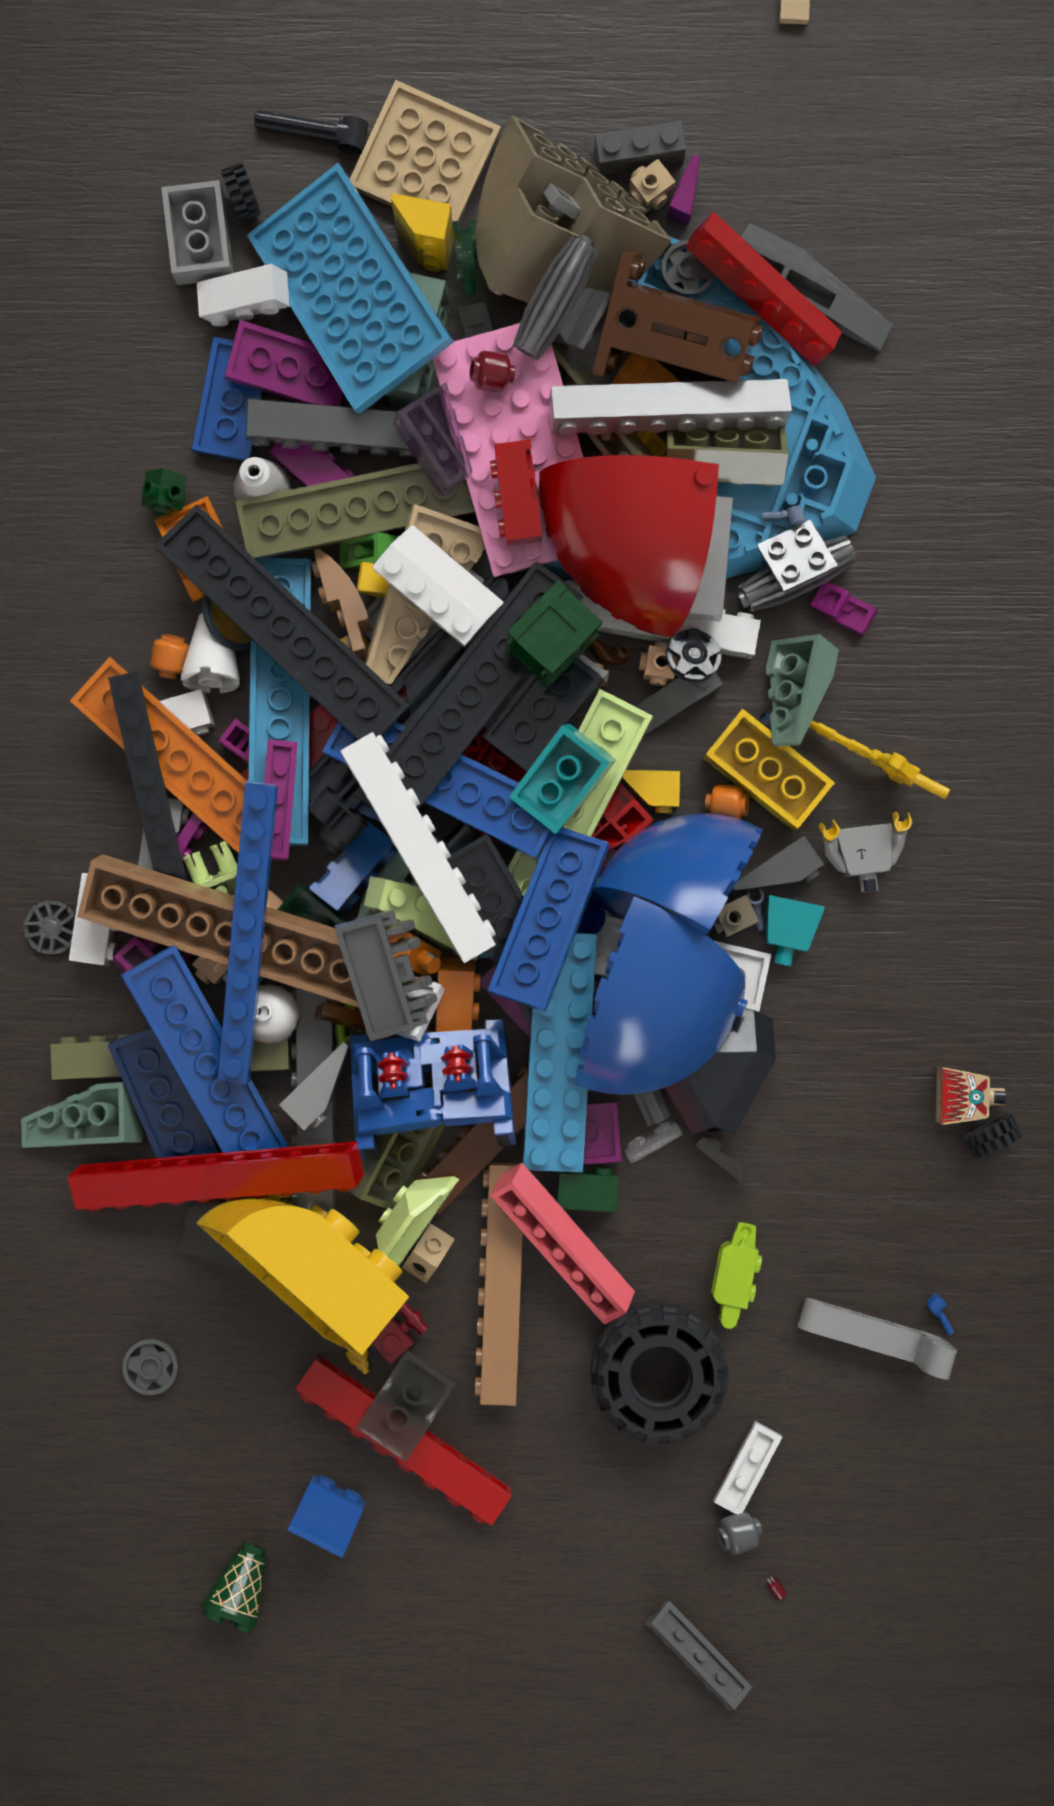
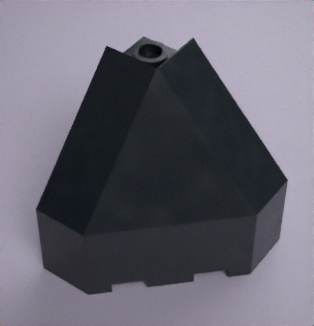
M754 1010L745 1011L743 1017L737 1016L726 1040L707 1063L683 1080L665 1087L692 1135L702 1131L718 1132L720 1130L735 1134L776 1060L773 1019Z

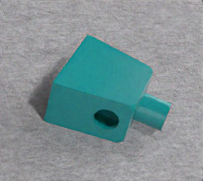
M772 895L766 896L764 943L777 946L774 963L791 966L794 950L803 952L809 950L824 912V906Z

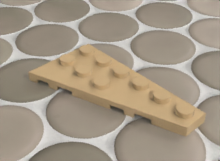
M416 504L412 505L405 531L412 525L415 526L469 572L485 549L479 526ZM388 584L365 660V664L389 685L392 684L411 657L413 650L420 640L425 637L429 631L428 629L434 622L390 584Z

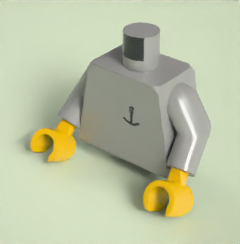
M894 812L892 815L893 828L892 823L840 829L836 821L832 819V827L826 830L821 822L819 830L824 836L825 856L837 871L844 873L845 877L859 876L861 892L878 891L876 873L888 872L896 864L905 844L907 830L912 825L909 812H907V817L904 821H898V812Z

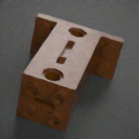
M635 250L622 252L592 374L605 376L612 372L615 367L618 368L623 350L733 382H739L744 376L747 377L751 373L755 356L750 354L752 347L759 344L763 331V326L759 325L760 317L636 283L637 278H642L646 261L642 260L643 253ZM629 310L633 311L636 315L635 324L631 323L628 319ZM730 339H735L739 342L741 347L739 353L733 352L730 349Z

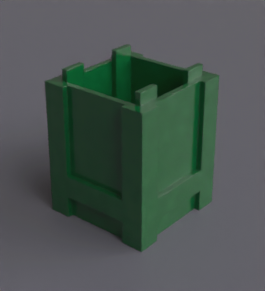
M558 580L507 631L509 640L505 645L507 648L506 655L510 653L515 655L540 678L538 684L540 687L545 684L549 688L598 638L597 630L603 621L585 607Z

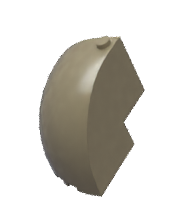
M511 116L492 157L482 189L477 215L476 249L478 262L488 288L493 293L500 296L506 294L529 303L544 273L557 254L572 236L578 238L579 234L594 241L595 245L593 248L597 250L585 287L612 294L622 252L630 250L642 252V260L646 261L645 272L663 254L671 239L657 221L652 220L651 223L649 222L648 218L644 215L647 210L642 205H639L630 198V194L615 181H611L609 184V181L599 173L600 170L583 157L578 162L577 156L565 145L559 142L558 146L555 147L548 139L543 137L542 131ZM550 183L574 198L581 209L575 220L566 214L560 217L548 207L550 202L543 192Z

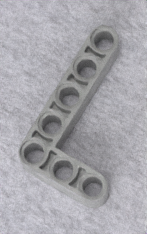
M805 1298L797 1326L811 1333L913 1362L924 1373L949 1380L957 1353L955 1347L939 1336L811 1298Z

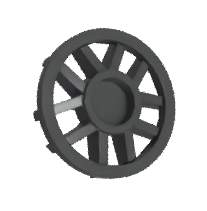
M46 900L33 906L23 923L24 936L30 946L42 954H61L71 948L72 937L67 942L61 935L63 931L73 935V931L64 926L71 920H73V923L75 922L76 913L70 906L61 901ZM51 905H58L61 908L54 914ZM43 906H46L48 916L43 917L39 910ZM67 910L70 916L62 921L59 916ZM34 913H36L39 922H30ZM29 926H39V932L30 933ZM41 936L39 944L36 945L31 937ZM46 938L50 939L49 950L42 949ZM56 939L65 946L55 950Z

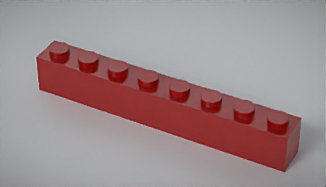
M319 1354L296 1386L295 1390L300 1392L298 1396L304 1402L310 1405L315 1403L323 1408L322 1412L327 1418L334 1422L340 1420L348 1426L347 1430L358 1439L364 1437L372 1442L371 1447L383 1456L389 1454L395 1458L398 1467L407 1473L413 1471L421 1477L420 1481L432 1490L438 1488L446 1494L444 1496L445 1499L454 1506H464L470 1511L469 1515L481 1524L487 1522L492 1526L512 1497V1488Z

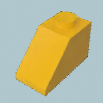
M625 771L621 781L647 808H654L656 814H672V809H678L680 771Z

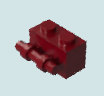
M406 1302L398 1310L406 1320L401 1323L393 1316L372 1342L374 1347L390 1364L413 1344L415 1338L408 1331L413 1327L421 1336L429 1328L422 1320L423 1316L419 1311H414Z

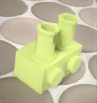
M226 841L220 842L224 854L221 853L217 843L210 846V850H212L220 869L218 874L214 876L212 874L209 875L200 851L192 853L196 865H194L190 854L182 858L193 881L192 883L235 896L238 863H236Z

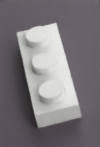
M754 1421L713 1499L714 1503L735 1514L743 1513L782 1439L781 1434Z

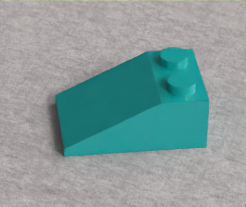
M570 723L562 725L509 798L553 833L557 834L601 782L616 762V759Z

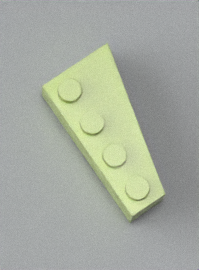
M370 876L364 901L365 907L377 913L394 909L398 922L413 919L416 927L410 931L427 938L434 944L458 956L419 887ZM478 956L472 958L471 960L477 961Z

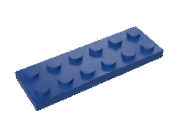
M561 828L557 834L550 831L490 982L489 993L544 1012L547 1011L610 847L608 842L565 828Z

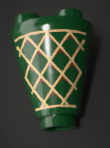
M243 1542L241 1549H237L202 1601L200 1607L203 1609L202 1614L206 1615V1618L219 1623H223L224 1618L228 1619L230 1624L234 1625V1628L247 1633L251 1632L252 1627L256 1628L266 1558L263 1557L265 1549Z

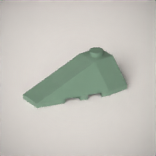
M820 634L771 642L766 673L770 677L771 689L768 690V697L772 700L773 711L770 714L772 744L775 747L801 744L834 676L839 649Z
M124 1082L96 1084L89 1087V1090L67 1097V1100L56 1105L45 1107L21 1118L22 1148L143 1142V1125Z

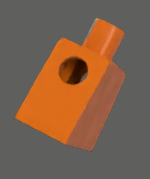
M411 931L389 936L391 943L397 942L400 939L418 937L421 943L419 947L394 954V957L408 953L412 970L423 976L434 974L439 970L441 966V960L439 959L441 951Z

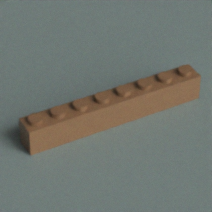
M490 1162L489 1169H484L483 1187H489L488 1199H482V1217L488 1218L487 1229L481 1228V1246L486 1247V1258H480L479 1276H485V1288H479L478 1306H484V1318H478L477 1336H483L482 1348L477 1347L476 1366H482L481 1377L475 1378V1395L481 1396L480 1405L516 1406L523 1232L494 1201L490 1194L500 1176L520 1163Z

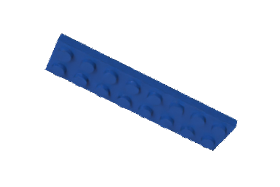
M338 722L322 752L347 765L340 750L357 740ZM396 722L382 736L388 748L391 747L402 733L405 726ZM464 755L459 758L424 803L483 834H488L489 837L535 860L551 831L509 798L519 784L518 782Z
M176 946L167 947L120 975L220 1151L224 1153L289 1147L251 1079L248 1084L218 1080L222 1027Z

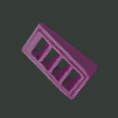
M696 154L692 155L668 210L669 218L688 225L690 222L700 163L699 156Z
M235 718L218 742L249 764V747L245 753L241 751L249 741V727ZM242 732L245 733L244 737L235 747L233 743Z

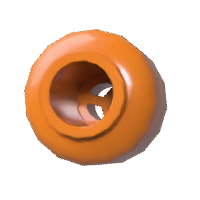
M162 634L161 638L153 642L150 665L153 669L159 671L158 676L176 679V675L181 674L189 649V645L184 642L185 638Z
M718 784L714 786L711 794L706 795L705 810L710 811V814H720L742 820L743 816L748 815L749 794L745 793L739 785Z

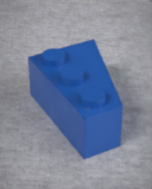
M368 821L366 822L369 826L350 846L346 845L343 852L335 862L332 861L326 868L328 871L318 883L314 882L309 888L341 913L345 909L350 911L360 899L357 894L363 886L368 888L370 876L377 877L378 874L375 871L382 863L386 865L396 853L392 840Z

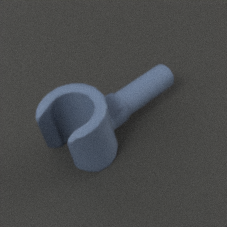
M793 506L778 512H762L763 520L788 518L790 526L800 525L805 522L803 510L799 506Z
M758 889L759 901H752L749 891L747 897L759 920L756 923L757 929L761 931L765 930L761 912L764 893L761 889Z

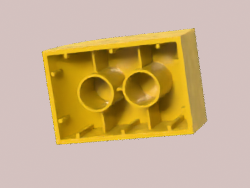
M242 1197L216 1206L196 1223L323 1338L361 1356L409 1298L394 1283L403 1272L401 1268L378 1249L370 1252L358 1243H355L353 1246L351 1242L360 1233L359 1230L346 1217L334 1209L327 1213L315 1204L308 1210L267 1198Z

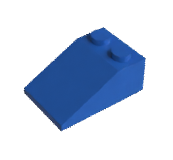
M313 1475L287 1530L342 1558L363 1512L366 1501L362 1500V1496L354 1490L346 1489L344 1491L336 1487V1483L326 1476L320 1475L317 1477Z

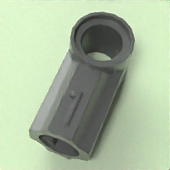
M659 1089L633 1094L647 1126L662 1122L671 1116Z

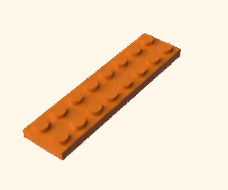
M109 657L70 702L125 750L108 677L127 674L128 672L112 657ZM141 685L165 787L239 853L244 790L247 780Z

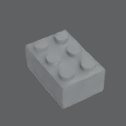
M220 180L161 187L171 273L177 285L197 283L234 273L225 194Z

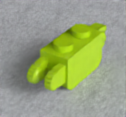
M737 1222L731 1241H726L719 1247L711 1293L717 1303L720 1304L718 1319L722 1323L721 1325L727 1329L737 1326L741 1308L747 1309L748 1302H753L755 1298L756 1285L752 1284L754 1272L759 1273L762 1256L758 1255L759 1250L755 1247L756 1226L750 1223Z

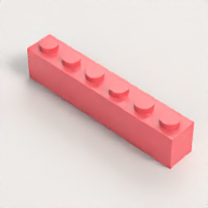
M523 1163L503 1173L490 1194L494 1201L604 1325L626 1314L635 1293L632 1287Z

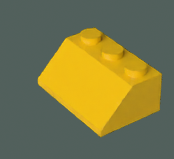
M392 193L391 202L396 232L417 263L426 270L438 272L440 269L448 270L454 240L451 204Z

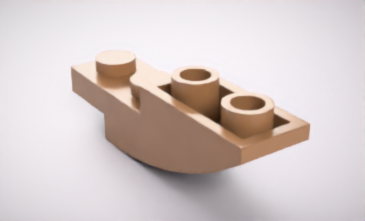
M315 549L316 561L311 562L316 579L321 578L323 587L318 588L323 605L328 604L332 613L337 612L341 628L346 627L349 635L344 637L345 645L362 661H365L367 650L362 633L371 631L373 628L363 601L344 570L321 549Z

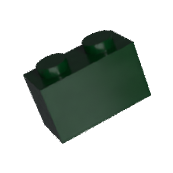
M596 1167L594 1172L559 1171L557 1203L562 1209L617 1212L618 1174H612L611 1168Z

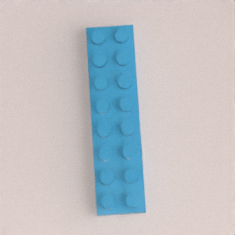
M576 933L547 1011L544 1012L531 1008L523 1164L528 1170L583 1172L588 1089L576 1086V1073L579 1064L584 1066V1061L582 1057H579L585 1038L584 1033L588 1018L592 1015L597 934Z

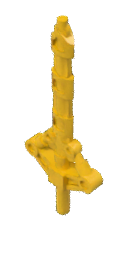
M811 721L809 728L815 730V733L824 736L830 741H836L863 758L870 759L873 765L881 767L882 771L888 774L890 780L898 784L904 783L910 787L915 784L944 800L949 795L951 789L920 774V768L907 762V759L895 752L892 755L888 753L883 754L876 749L872 751L869 747L838 734L836 730L822 723Z

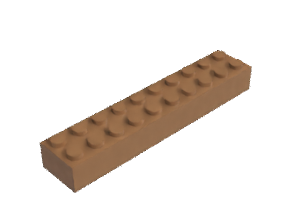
M102 854L91 860L77 917L169 947L175 945L178 950L228 965L235 896ZM267 907L260 976L359 1007L335 929Z

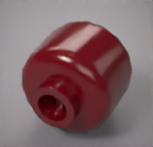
M481 351L477 357H473L471 360L469 378L470 381L474 382L478 390L503 392L508 383H513L515 366L510 364V359L505 353Z

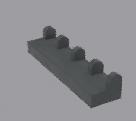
M664 1601L657 1612L645 1620L644 1625L647 1628H651L663 1640V1644L670 1648L684 1662L683 1665L687 1669L692 1670L704 1683V1687L708 1691H712L723 1703V1707L727 1711L736 1710L752 1686L670 1601Z

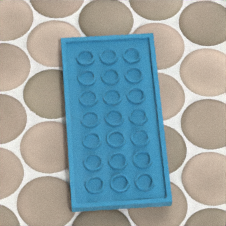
M339 163L335 164L247 234L265 265L273 264L287 272L289 305L354 411L358 414H361L454 343Z

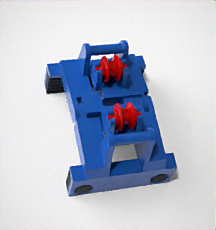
M503 1019L486 1020V1029L424 1033L420 1042L403 1036L372 1042L369 1041L367 1034L350 1036L355 1140L358 1142L362 1162L380 1160L378 1135L438 1127L445 1123V1126L494 1122L498 1146L517 1145L507 1035ZM476 1062H478V1066H479V1078H478V1079H477ZM424 1072H432L433 1087L425 1088ZM374 1073L378 1074L379 1096L372 1090V1076L375 1075ZM476 1088V1091L462 1092L468 1089ZM400 1096H410V1097H408V1098H402V1099H396V1100H390V1101H383V1100H382V1098H391V1097H400Z

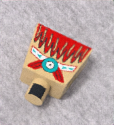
M937 1067L936 1123L952 1124L989 1118V1106H1005V1089L990 1088L989 1076Z

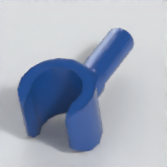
M935 1293L926 1302V1306L940 1320L947 1334L952 1335L954 1330L946 1316L942 1313L948 1304Z

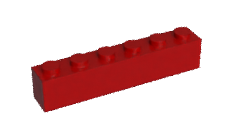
M713 211L694 231L685 248L815 367L834 350L842 331Z

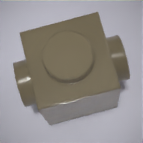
M747 895L723 906L713 924L717 934L723 933L725 938L759 922ZM730 913H734L736 915L737 919L735 923L730 921Z

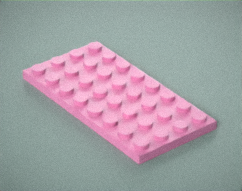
M520 323L454 341L453 344L432 359L494 579L530 569L536 561L541 565L559 561L552 539L548 537L545 529L547 525L543 509L540 506L539 472L545 467L558 462L583 458L577 433L569 436L551 434L548 406L551 386H563L552 344L539 360L523 354L513 346ZM493 351L505 353L510 359V364L515 366L513 383H508L503 392L478 390L474 382L470 381V363L472 358L477 357L479 352ZM531 439V454L535 470L542 541L507 546L506 537L500 538L497 520H502L503 514L502 508H496L494 490H499L498 478L492 479L490 460H495L494 444Z

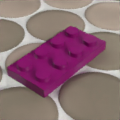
M243 320L239 321L224 379L302 404L340 407L343 391L313 343Z

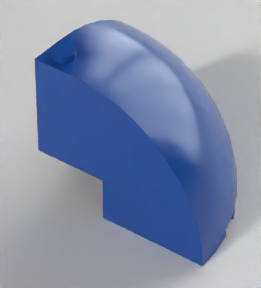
M708 813L686 814L657 822L630 838L612 855L598 875L589 900L624 920L633 898L637 897L681 918L706 935L726 903L728 893L731 892L742 873L741 870L746 866L753 853L752 849L758 843L763 830L735 817Z
M634 897L619 930V933H621L617 944L619 950L618 952L615 950L611 951L605 974L608 976L607 978H601L594 999L596 1002L593 1009L596 1015H590L584 1033L585 1038L579 1057H582L584 1061V1066L579 1064L576 1073V1086L607 1094L623 1095L655 1091L679 1082L696 1072L719 1050L726 1040L736 1017H743L748 1004V1000L744 999L746 989L744 976L738 965L725 950L703 932L681 918L649 902Z

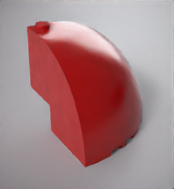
M607 455L570 459L542 469L539 472L540 506L543 509L547 525L545 529L548 537L552 539L557 551L556 556L567 574H571L584 595L594 604H599L610 612L612 617L635 626V629L669 638L675 635L691 610L703 576L713 530L719 464L660 456Z

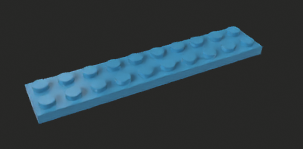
M262 558L256 560L310 611L311 559ZM251 640L249 781L264 783L268 739L298 742L289 846H308L307 807L309 797L310 695Z

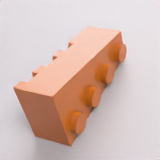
M441 956L438 984H442L445 991L437 1006L436 1032L473 1030V1021H478L479 1003H474V993L480 992L481 974H476V961L469 960L464 963L460 957Z

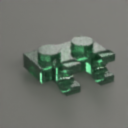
M470 220L469 228L465 230L459 228L458 221H453V236L459 241L454 242L456 261L462 263L457 264L458 282H464V294H476L475 259L477 258L476 241L473 240L476 236V220Z

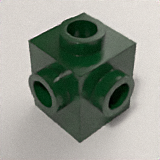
M164 468L147 470L145 482L142 486L143 496L141 505L152 508V513L162 516H169L170 512L182 511L186 498L187 476Z

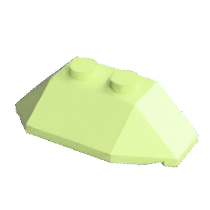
M455 1176L415 1180L409 1188L403 1186L393 1199L397 1203L392 1210L388 1207L378 1221L382 1224L376 1234L378 1250L400 1266L459 1179Z

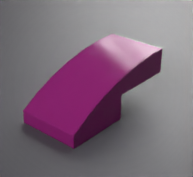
M829 582L821 585L810 604L811 608L863 637L878 613L876 607L852 597L849 591Z

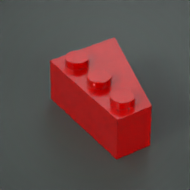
M531 439L494 444L495 460H490L492 479L498 478L499 490H494L496 508H502L503 519L497 520L500 538L506 537L507 546L542 541V528L535 484V470L531 454Z

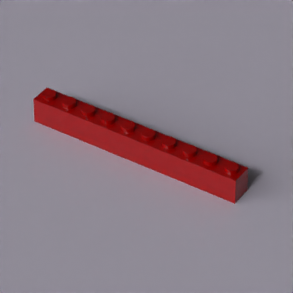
M355 1141L81 1164L67 1178L75 1209L98 1211L104 1207H115V1209H125L131 1205L151 1207L158 1203L168 1202L170 1205H178L185 1201L197 1200L198 1203H205L219 1198L232 1201L245 1196H253V1198L259 1199L270 1194H281L282 1196H292L298 1192L319 1194L326 1190L338 1189L340 1192H347L358 1186L364 1176L358 1142Z

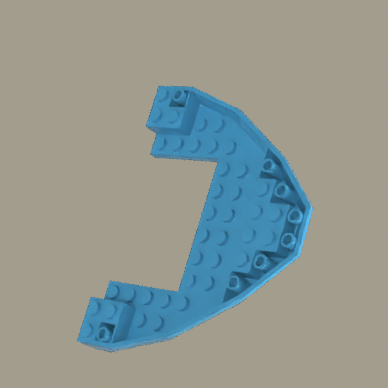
M669 237L671 239L670 244L655 263L643 273L642 278L638 280V284L674 293L663 281L661 264L666 251L680 240ZM685 247L679 248L684 253L689 252ZM669 258L666 263V271L673 267ZM716 275L713 283L706 291L697 296L688 297L760 317ZM700 280L698 288L704 285L708 280ZM681 283L675 284L676 286L684 289ZM629 310L628 318L636 321L635 313ZM761 317L759 325L763 326L759 344L752 347L750 354L755 356L751 373L747 377L744 376L741 380L788 379L792 412L785 426L788 447L784 485L770 487L761 484L746 483L744 485L718 482L717 496L733 498L726 579L757 572L768 566L757 545L795 527L790 526L788 518L763 520L762 512H778L793 506H799L803 510L805 522L808 520L812 521L823 541L844 535L849 536L855 533L876 479L874 471L838 397L816 367L807 361ZM730 339V349L733 352L739 353L741 348L739 342L735 339ZM560 561L543 565L553 574L575 581L570 573H566Z

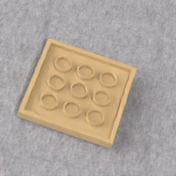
M395 80L350 180L359 193L392 207V193L451 204L453 231L455 233L501 133V126Z

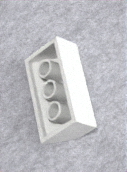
M413 525L398 537L372 566L379 576L464 648L468 647L503 604L501 599Z

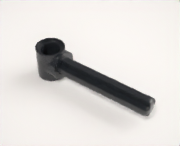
M258 110L254 116V126L258 129L334 141L340 151L350 155L362 154L368 130V122L356 116H345L343 120H339L338 124Z

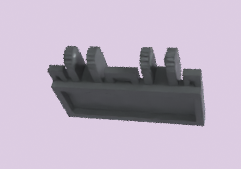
M394 909L335 925L334 928L369 1041L413 1030L416 1026L427 1024L428 1019L425 1009L411 1013V1010L426 1007L436 1003L438 1000L435 993H427L410 999L407 997L406 993L426 988L433 982L431 976L415 978L408 953L394 957V954L414 949L421 944L418 937H410L391 943L389 936L408 932L416 927L413 919L398 922Z

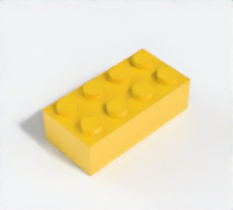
M744 709L739 712L703 757L705 761L731 782L741 786L745 793H748L751 798L792 831L797 830L835 784L834 781L790 746L775 747L772 744L771 731Z

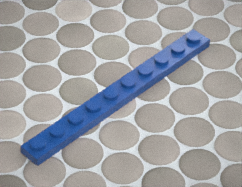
M245 782L218 1080L241 1084H248L250 1082L278 785Z

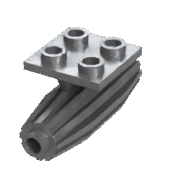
M579 234L578 238L572 236L548 266L524 311L513 343L517 350L535 360H539L553 341L584 349L585 345L590 342L594 329L600 318L606 313L611 299V294L608 292L585 287L597 254V250L593 248L595 245L594 241Z
M808 520L757 545L768 566L740 584V592L736 593V597L742 609L748 608L751 612L785 603L829 582L856 563V553L847 536L844 535L823 541L812 521Z

